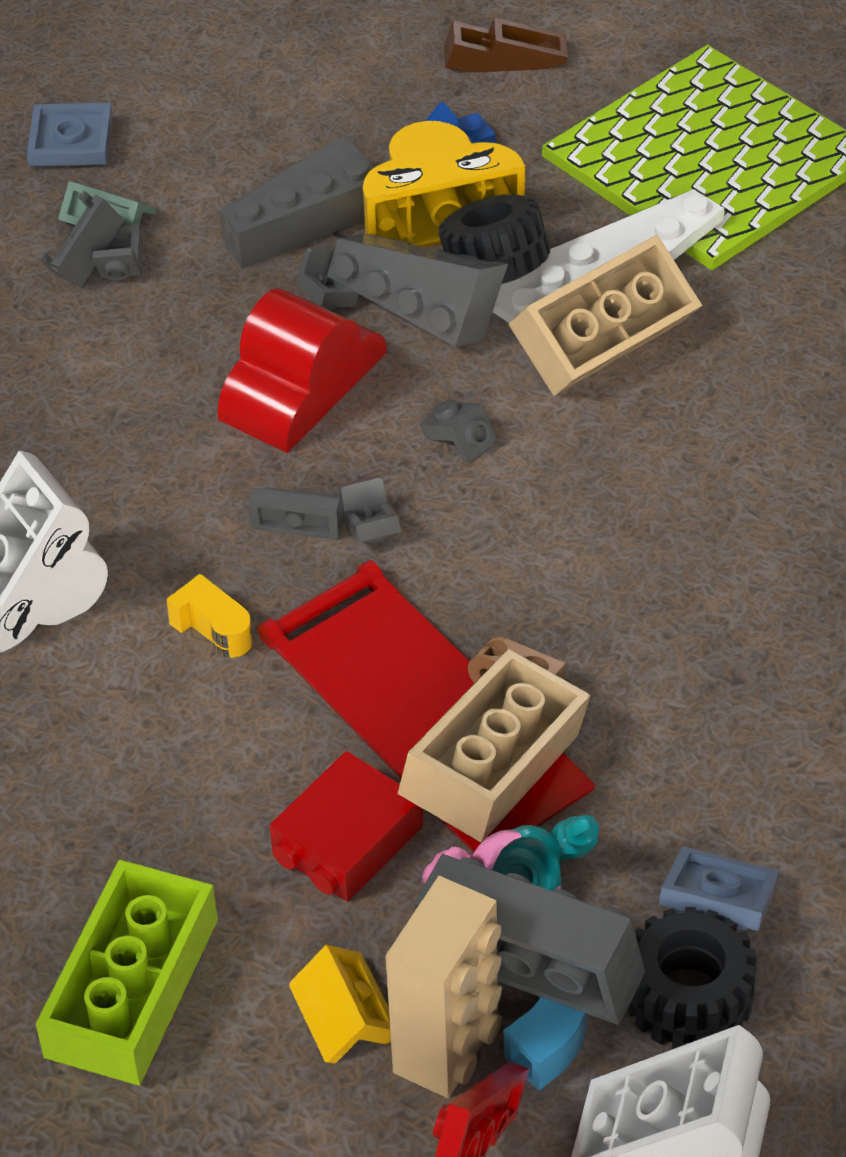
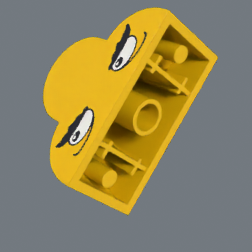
M422 121L410 124L400 129L392 137L389 144L390 161L373 168L364 179L365 234L368 233L411 243V245L424 248L440 245L439 226L444 222V219L458 209L475 201L494 196H525V164L515 151L506 146L488 142L471 144L468 136L452 124L440 121Z

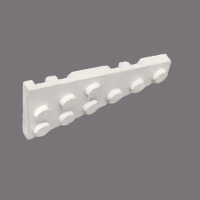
M693 189L550 249L548 259L536 270L519 279L501 284L493 313L510 323L527 306L657 234L673 260H675L724 220V207Z

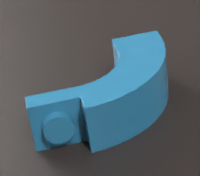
M540 997L532 1009L504 1029V1058L509 1062L530 1068L527 1080L540 1091L559 1076L579 1052L586 1035L589 1014Z

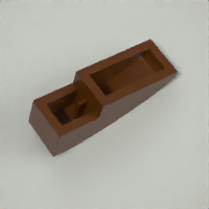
M496 17L493 18L489 29L453 21L444 43L445 68L467 72L540 70L565 64L568 59L566 34Z

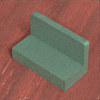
M69 181L58 220L74 225L77 224L87 208L79 199L83 190L92 198L95 195L103 198L125 220L122 226L139 225L143 212L156 215L157 207Z

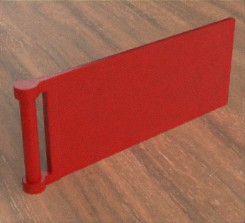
M368 560L358 566L357 573L276 621L270 618L257 626L261 640L289 663L400 779H402L408 752L475 684L468 673L470 661L383 576L379 566L372 560ZM369 588L374 590L372 593L293 640L289 641L285 637L363 589ZM562 753L487 837L501 830H513L525 825L539 827L595 789L594 782ZM440 819L473 853L481 842Z

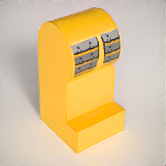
M197 575L166 599L169 624L179 632L183 633L190 627H193L209 639L217 654L223 657H240L250 650L253 640L250 634L251 619L248 611L203 575Z

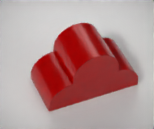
M282 288L272 289L255 304L245 322L240 339V360L233 367L222 387L218 401V420L288 453L387 353L386 341L381 334L363 327L346 317Z

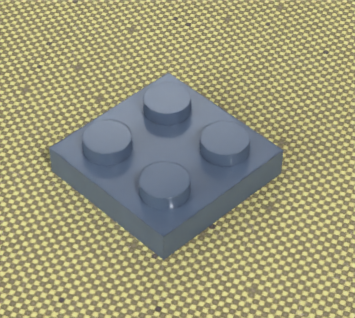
M111 103L34 104L27 147L28 166L107 165L113 116Z
M682 846L662 885L658 905L674 908L677 913H685V907H697L696 913L706 914L709 909L718 912L719 920L724 921L730 918L737 923V930L751 929L759 931L776 890L780 871Z

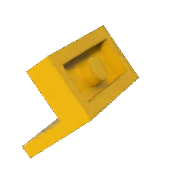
M326 944L291 980L289 984L290 989L325 1062L337 1063L359 1039L380 1044L391 1042L389 1007L361 952Z

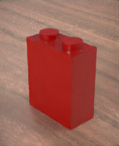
M345 751L269 825L272 853L283 867L289 870L296 868L310 877L316 888L324 894L331 895L334 893L346 902H349L423 827V808L398 794L399 783L350 752Z

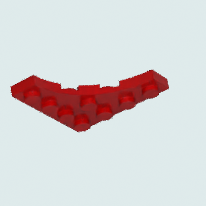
M508 1062L494 1073H490L481 1082L475 1083L465 1093H460L455 1100L449 1103V1106L444 1104L438 1113L433 1129V1137L439 1139L435 1157H485L489 1146H495L506 1128L515 1120L530 1068Z

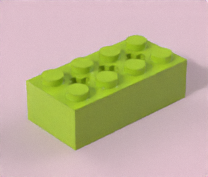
M118 860L36 1022L43 1058L134 1085H141L218 921L212 884Z

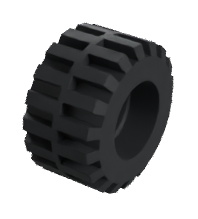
M501 195L481 199L458 209L444 219V222L439 226L438 234L444 252L456 255L465 254L478 257L479 260L508 264L502 284L519 279L536 270L548 259L550 254V246L539 205L531 197Z
M685 907V913H677L674 908L663 911L662 919L653 915L645 921V930L637 928L635 931L645 973L627 1008V1012L630 1017L636 1016L635 1026L642 1033L646 1032L649 1028L652 1029L651 1040L662 1044L665 1038L672 1040V1049L737 1025L743 1027V1020L748 1021L752 1012L757 973L755 949L750 948V938L745 931L736 933L737 923L730 918L721 921L718 919V912L709 909L706 914L696 913L697 907ZM680 969H694L706 973L714 981L702 986H684L670 980L666 975Z

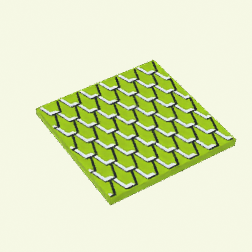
M707 44L542 145V157L630 216L693 189L724 207V220L685 251L686 254L710 270H714L846 182V130Z

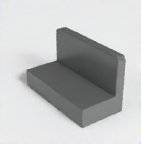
M265 487L263 489L252 488L249 497L252 529L339 540L344 523L340 496Z

